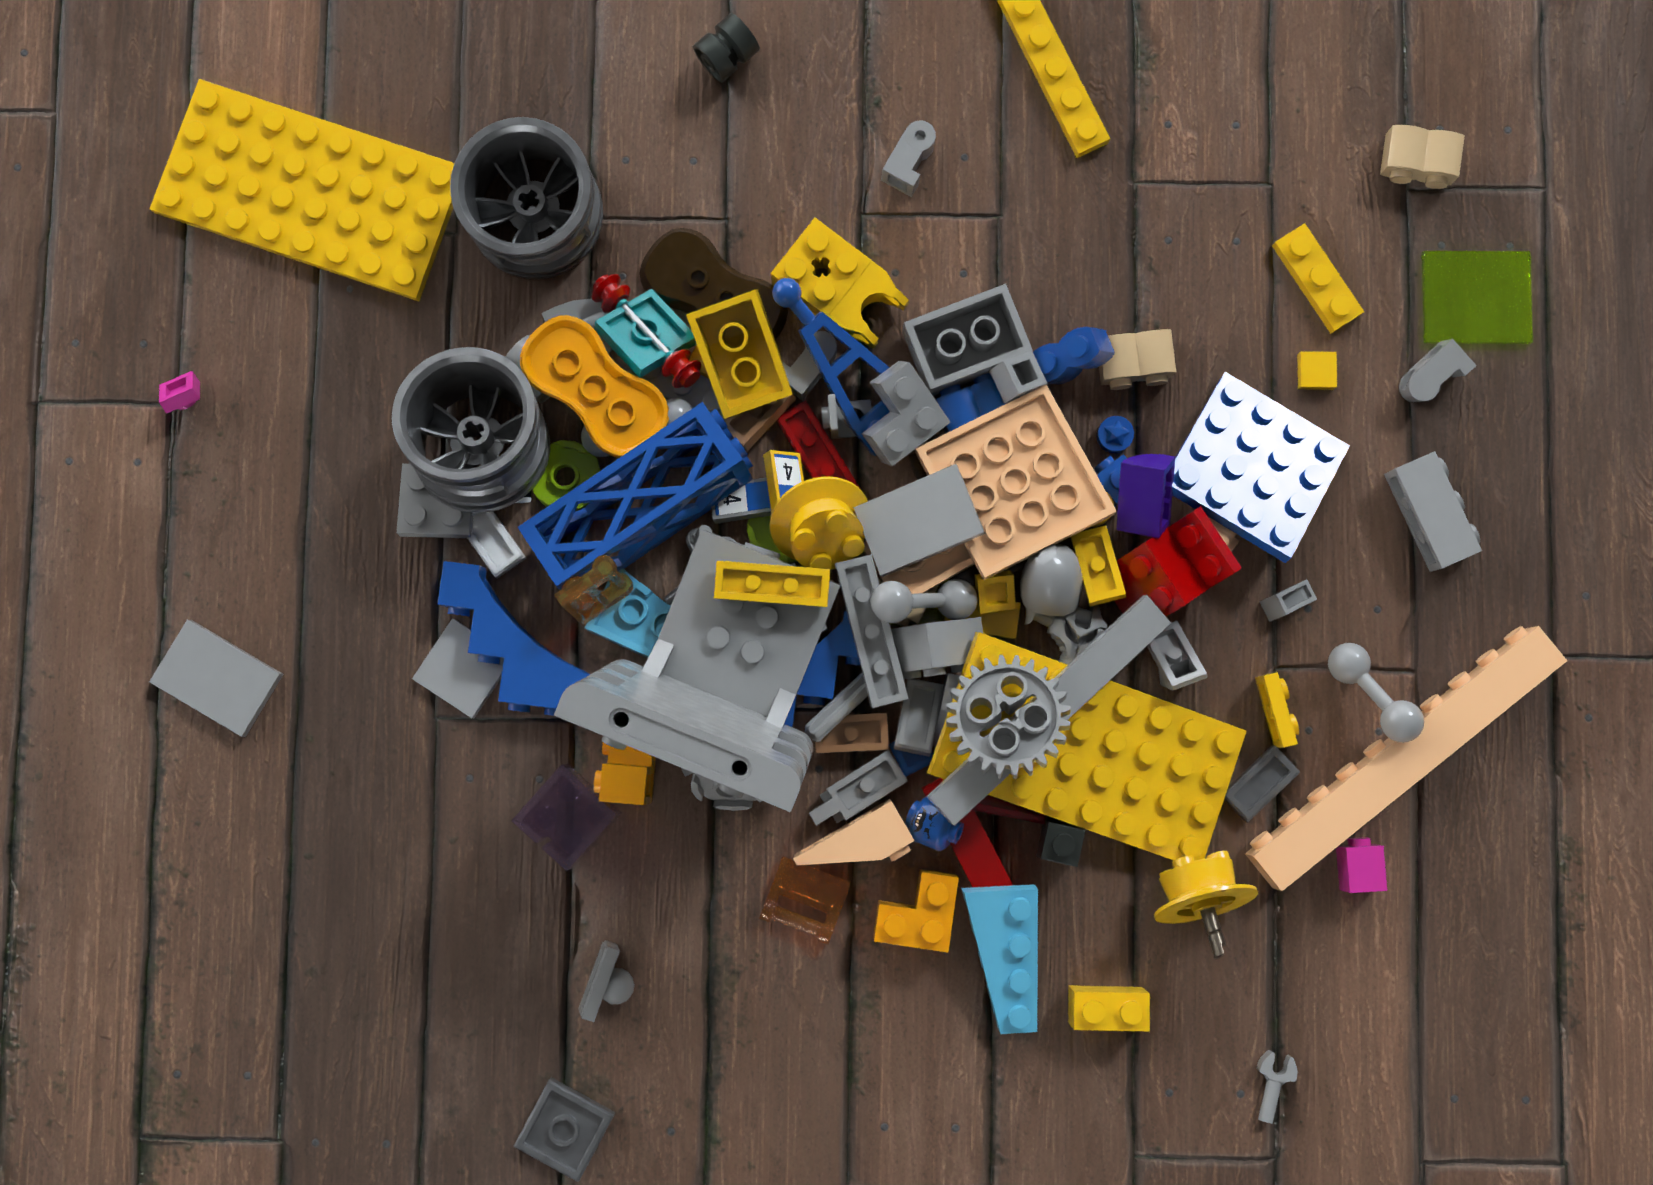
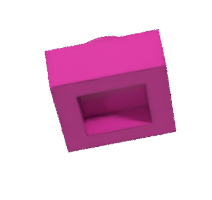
M193 371L159 385V403L166 413L177 409L185 410L200 400V381Z

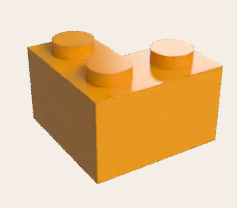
M603 743L602 754L608 755L607 763L602 764L601 771L596 770L594 777V793H599V802L634 805L652 803L656 757L627 745L625 750H621Z
M920 869L915 905L878 900L873 934L874 942L948 953L959 877L956 874Z

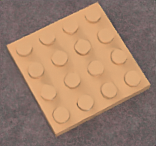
M1046 384L915 450L927 476L951 465H958L986 533L964 543L983 580L1032 557L1046 547L1058 544L1115 515L1117 512Z

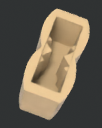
M1392 125L1385 135L1380 175L1389 177L1391 182L1397 184H1406L1412 180L1424 182L1428 188H1446L1448 185H1452L1459 177L1465 135L1445 130H1427L1410 125Z
M1171 329L1108 335L1115 354L1108 362L1099 366L1101 385H1110L1111 390L1132 387V382L1146 381L1147 386H1158L1168 383V378L1173 377L1176 373Z

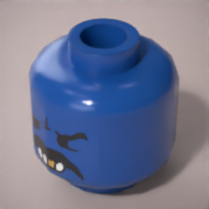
M928 797L923 798L921 801L917 800L912 804L905 822L915 842L936 851L946 849L950 843L956 844L964 828V823L958 822L955 826L951 825Z

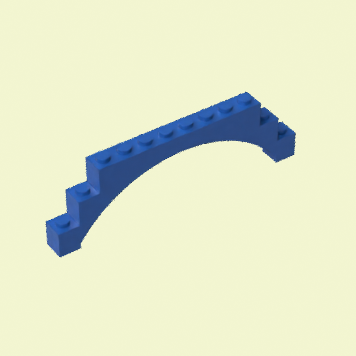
M444 561L437 605L448 607V614L470 617V610H474L468 653L478 654L477 662L500 664V657L504 658L498 701L507 702L508 710L530 712V706L545 707L544 715L554 716L565 689L590 674L566 662L544 647L516 621L501 603L487 581V568L480 565ZM844 611L843 621L816 645L785 725L793 727L797 695L804 696L803 703L824 706L826 699H833L838 656L846 657L845 664L860 666L846 611Z

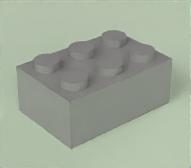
M1006 284L904 322L902 333L918 374L932 396L940 394V391L957 384L962 386L970 383L975 378L990 373V370L1002 361L1032 350Z

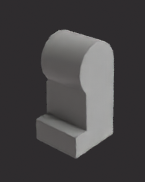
M923 120L911 123L906 128L882 169L881 181L910 197L913 196L919 186L920 174L915 171L921 161L927 159L934 149L936 132L930 123Z
M817 331L814 333V336L829 364H832L837 355L835 338L826 331ZM806 345L803 353L791 367L783 362L792 393L802 401L822 378Z
M1454 339L1440 341L1403 375L1399 382V392L1405 400L1410 402L1431 400L1439 393L1440 385L1451 375L1453 377L1466 376L1476 367V364Z

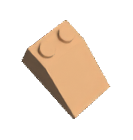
M888 799L797 852L793 859L796 865L883 860L888 856L891 861H895L911 851L908 844L912 843L914 839L894 804Z

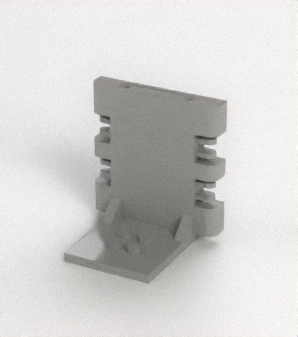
M701 529L659 637L644 667L625 659L611 662L566 688L560 698L554 716L602 735L601 741L611 747L625 750L627 745L720 783L719 789L726 794L742 798L743 794H747L791 812L813 754V743L806 733L785 725V722L841 585L832 581L829 582L828 607L714 598L717 561L782 566L793 565Z

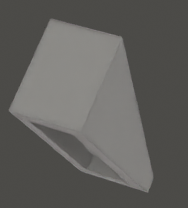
M1306 579L1259 602L1270 622L1317 600Z

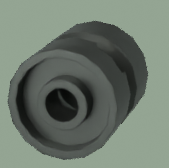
M730 13L715 26V34L707 33L692 46L702 65L721 83L738 70V61L746 63L760 50V46L753 33L733 13Z

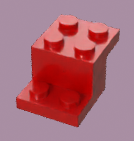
M1200 506L1166 528L1160 538L1152 537L1117 560L1126 598L1114 601L1121 612L1125 613L1143 595H1148L1167 617L1209 588L1233 575L1242 567Z

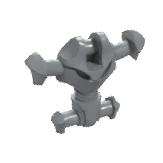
M1099 605L1091 606L1089 610L1078 607L1074 612L1065 616H1046L1034 613L1025 606L1026 619L1024 625L1030 624L1035 620L1048 627L1046 633L1051 635L1056 645L1059 646V651L1062 652L1058 661L1067 665L1107 629V623L1104 622L1101 616Z

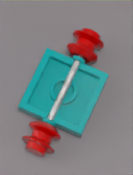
M603 275L598 278L593 285L591 298L594 302H602L601 309L608 314L595 321L594 330L638 377L641 378L663 365L662 375L664 377L674 376L672 381L674 388H688L699 379V371L701 369V362L699 360L689 361L691 352L688 349L696 345L692 330L653 289L628 302L631 289L628 285H620L621 278L619 275Z

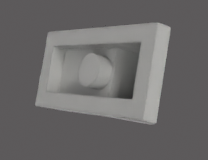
M1178 621L1172 622L1147 645L1150 654L1158 666L1161 686L1173 691L1207 678V672Z

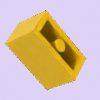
M1068 985V1023L1074 1030L1150 1032V993L1143 987Z

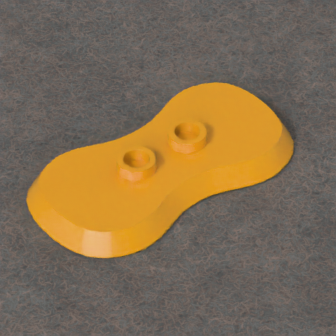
M560 315L544 322L526 340L520 353V366L530 385L539 392L565 403L581 418L592 441L603 452L620 458L667 426L669 408L661 391L649 381L625 371L616 364L606 351L597 332L587 322L577 317Z

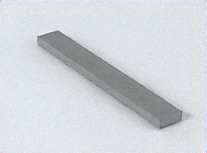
M1143 595L1055 677L1059 679V685L1054 691L1067 692L1066 699L1059 705L1071 706L1070 714L1061 718L1068 720L1171 624L1148 595ZM1033 697L1027 704L1035 702L1036 697ZM1032 713L1025 718L1026 724L1033 728H1039L1046 723L1044 717L1037 713ZM1015 715L1009 719L1011 722L1015 721ZM1007 735L998 736L993 742L1001 750H1008L1015 744L1014 740ZM967 758L927 797L949 823L955 826L1011 772L1010 769H1005L1001 779L997 778L996 767L991 766L984 775L982 774V762L979 760L970 767Z

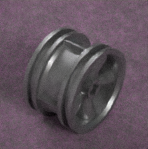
M507 118L481 129L468 140L458 154L450 180L453 208L460 223L474 240L475 244L497 268L520 278L546 279L573 269L591 252L602 228L603 202L583 152L565 131L554 124L536 118ZM544 159L554 162L544 183L530 181L525 160ZM498 174L513 188L507 201L484 198L488 186ZM579 183L578 198L574 210L559 209L560 203L557 196ZM537 201V207L530 206L528 210L526 209L527 204L534 205ZM510 220L514 227L519 229L512 242L497 239L484 231ZM549 227L556 231L552 235L538 241L539 232H543Z
M476 347L454 348L437 353L421 362L408 374L395 396L392 409V427L395 439L425 488L443 504L460 511L475 513L499 510L522 499L541 479L550 456L549 430L528 379L517 365L503 355ZM469 397L472 416L466 417L459 422L445 410L455 402ZM500 397L513 402L523 410V413L502 425L491 417ZM479 435L480 439L474 441L473 438ZM427 436L450 438L452 451L432 461L428 460L425 455ZM505 443L512 444L501 456H498L503 451ZM466 464H469V465H472V466L481 465V466L476 467V468L464 469V467H465Z

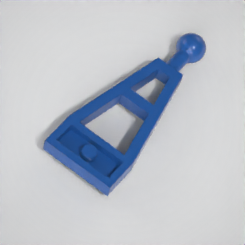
M782 278L778 280L772 289L774 301L781 307L790 308L804 325L798 332L831 394H835L836 403L849 428L871 455L876 456L861 433L890 411L881 400L859 419L837 376L857 358H860L879 375L890 367L825 313L819 312L814 315L801 299V287L794 279ZM821 327L848 348L832 364H829L814 336V333Z

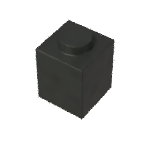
M1045 821V824L1042 825L1036 856L1043 860L1078 867L1085 830Z

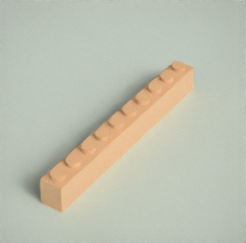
M1520 626L1504 637L1506 644L1497 651L1491 649L1485 652L1476 660L1478 666L1470 673L1464 671L1448 682L1449 690L1441 696L1438 694L1431 696L1420 705L1424 716V728L1416 739L1404 743L1393 741L1390 738L1384 742L1381 739L1375 741L1363 751L1365 757L1357 764L1350 762L1342 767L1335 774L1337 780L1327 788L1325 785H1322L1312 791L1307 796L1309 802L1300 810L1293 808L1280 817L1278 822L1281 825L1271 833L1264 831L1250 842L1252 848L1245 855L1269 885L1279 891L1285 890L1566 663L1567 659L1539 626L1530 628Z

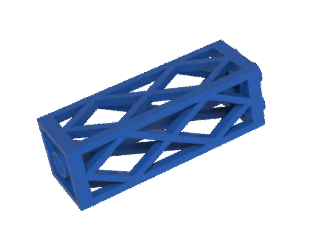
M701 402L518 526L521 534L556 587L574 603L607 581L612 575L626 568L710 511L721 500L753 480L748 470L753 467V464L747 457V452L736 437L733 438L726 422L716 408L710 412L705 404ZM702 446L698 456L683 457L696 447ZM659 449H668L662 456L655 458ZM713 465L711 471L699 478L704 466ZM692 467L684 485L662 487L671 468ZM656 475L650 488L640 489L643 483ZM698 496L695 503L688 504L693 498ZM671 497L661 505L653 506L656 498ZM634 499H644L641 507L631 508ZM622 500L618 509L605 510L615 502ZM589 503L584 509L575 512L578 504ZM625 518H635L633 524L618 533ZM613 519L603 540L583 542L593 521ZM578 528L572 543H560L562 538ZM619 551L617 556L609 557L612 553ZM578 552H590L581 559H575ZM566 553L564 559L560 554Z

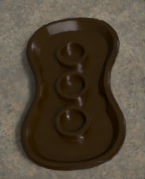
M677 228L668 231L652 245L643 259L640 268V281L644 290L653 289L670 308L689 314L758 289L775 340L784 328L788 310L785 307L779 306L774 301L772 296L774 285L765 280L742 274L730 267L722 259L713 243L698 231L687 228Z

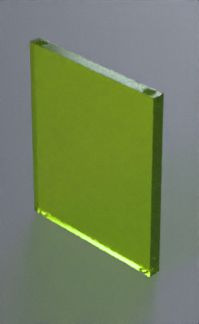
M1530 251L1422 252L1424 343H1439L1449 339H1454L1456 343L1531 344L1533 342Z

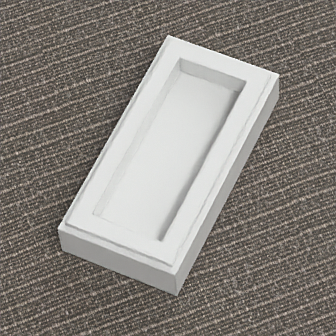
M494 511L472 512L473 528L471 537L467 539L494 577L498 579L526 559V556Z

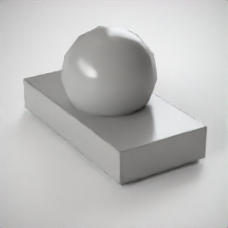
M606 940L602 942L578 1008L582 1019L594 1022L602 999L609 1004L617 1005L627 1001L634 991L635 984L631 974L623 968H614L620 952L616 943Z

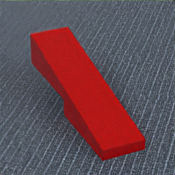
M942 778L921 788L925 797L943 782ZM971 810L959 821L964 823L959 841L956 844L950 843L972 887L1012 886L1013 884L976 812Z

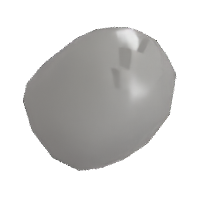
M1053 544L1028 558L1022 569L1020 579V596L1024 606L1034 613L1046 616H1065L1078 608L1082 593L1083 577L1074 551L1066 545Z

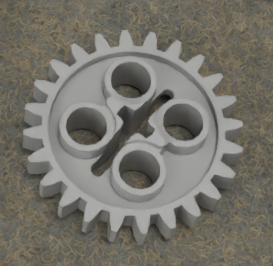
M999 655L998 665L993 666L985 658L984 670L980 671L972 665L970 666L971 679L959 676V684L963 690L951 689V697L958 702H950L946 705L947 711L955 714V716L946 719L947 727L957 728L949 734L950 741H962L957 748L958 755L970 752L968 765L971 767L980 760L982 762V774L984 775L992 766L996 767V774L999 779H1001L1005 769H1010L1013 779H1017L1018 768L1022 767L1031 776L1033 775L1034 762L1043 768L1047 767L1045 754L1057 758L1059 751L1054 743L1063 745L1066 743L1067 737L1059 731L1070 730L1071 722L1061 717L1070 714L1071 706L1059 704L1066 699L1067 692L1054 691L1059 685V679L1053 678L1047 681V667L1042 668L1038 672L1033 671V659L1024 667L1020 666L1019 655H1015L1012 664H1006L1004 656ZM1008 684H1016L1023 692L1017 697L1010 698L1003 694L1002 688ZM1031 696L1036 697L1035 702H1031L1021 707L1028 698H1030ZM978 705H984L992 713L988 718L979 720L972 716L971 710ZM1005 711L1007 714L1015 712V721L1011 722L1008 718L1001 721V712ZM1032 713H1037L1044 717L1046 723L1039 728H1033L1026 724L1025 718ZM995 726L987 736H980L981 731ZM1007 735L1014 740L1015 744L1008 750H1001L993 742L998 736Z

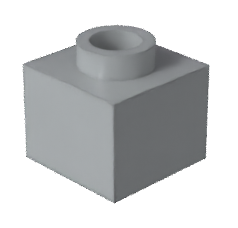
M1032 350L1004 360L990 370L1004 404L1047 384Z

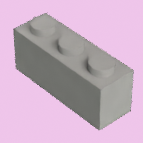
M1435 451L1384 474L1430 572L1445 568L1482 551L1479 545L1480 535L1473 524H1469L1463 511L1465 509L1464 501L1461 495L1453 490L1448 480V467L1443 459L1438 458Z

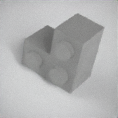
M898 361L870 382L890 412L861 434L882 463L890 466L895 465L950 423V420L910 362Z
M981 617L891 629L903 679L922 677L921 670H923L924 677L946 674L945 666L951 667V673L962 672L975 632L983 633Z

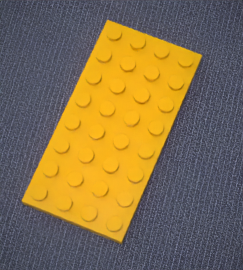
M199 79L151 203L150 210L155 214L420 301L453 211L450 180L454 163Z
M975 632L961 676L971 679L970 666L972 665L980 671L984 670L985 658L993 666L998 665L999 655L1004 656L1006 664H1012L1015 655H1019L1020 666L1024 667L1033 659V671L1038 672L1044 667L1048 668L1047 681L1055 678L1067 664L981 632ZM1110 680L1068 719L1071 722L1070 730L1059 731L1067 737L1065 745L1054 743L1059 751L1057 758L1045 754L1047 767L1043 768L1034 762L1033 775L1031 776L1023 767L1018 768L1017 779H1013L1010 773L988 794L1171 860L1184 856H1194L1195 861L1205 859L1247 731ZM958 681L956 689L963 690ZM1008 684L1002 688L1003 694L1010 698L1017 697L1023 692L1016 684ZM1034 696L1028 698L1021 707L1027 704ZM978 705L971 710L972 716L979 720L988 718L992 713L984 705ZM1005 711L1001 712V721L1006 718L1010 719L1015 715V712L1012 714H1007ZM948 712L946 719L955 716V714ZM946 719L927 771L928 774L942 779H946L971 754L967 752L958 755L957 748L962 741H950L949 734L957 728L947 727ZM995 726L981 731L980 736H987Z

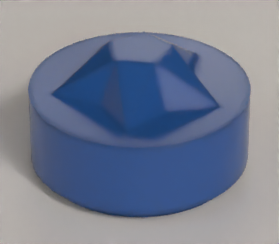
M1108 417L1097 429V442L1106 452L1120 453L1126 450L1134 439L1133 426L1124 417Z

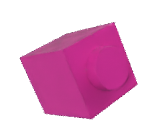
M1361 837L1348 838V845H1340L1336 848L1339 890L1348 893L1387 891L1384 846L1371 844L1370 838Z

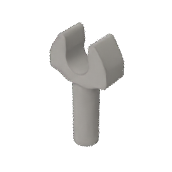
M1268 1050L1260 1057L1256 1067L1267 1081L1258 1120L1273 1124L1281 1086L1286 1082H1295L1298 1071L1294 1058L1286 1055L1283 1069L1280 1072H1274L1275 1053Z

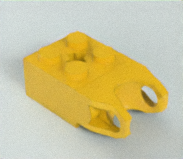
M817 218L811 221L770 273L772 285H775L782 278L794 279L801 287V299L814 315L819 312L825 313L857 341H861L872 349L878 344L879 338L863 320L861 315L863 309L868 304L883 302L904 311L909 304V299L896 288L887 271ZM825 268L828 270V275L825 276L822 273L820 277L815 276V270Z

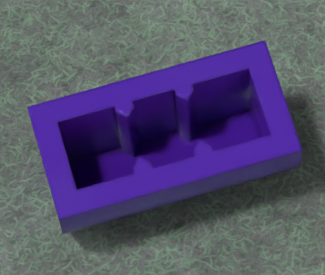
M1142 454L1129 457L1121 462L1116 530L1160 538L1170 524L1176 456Z

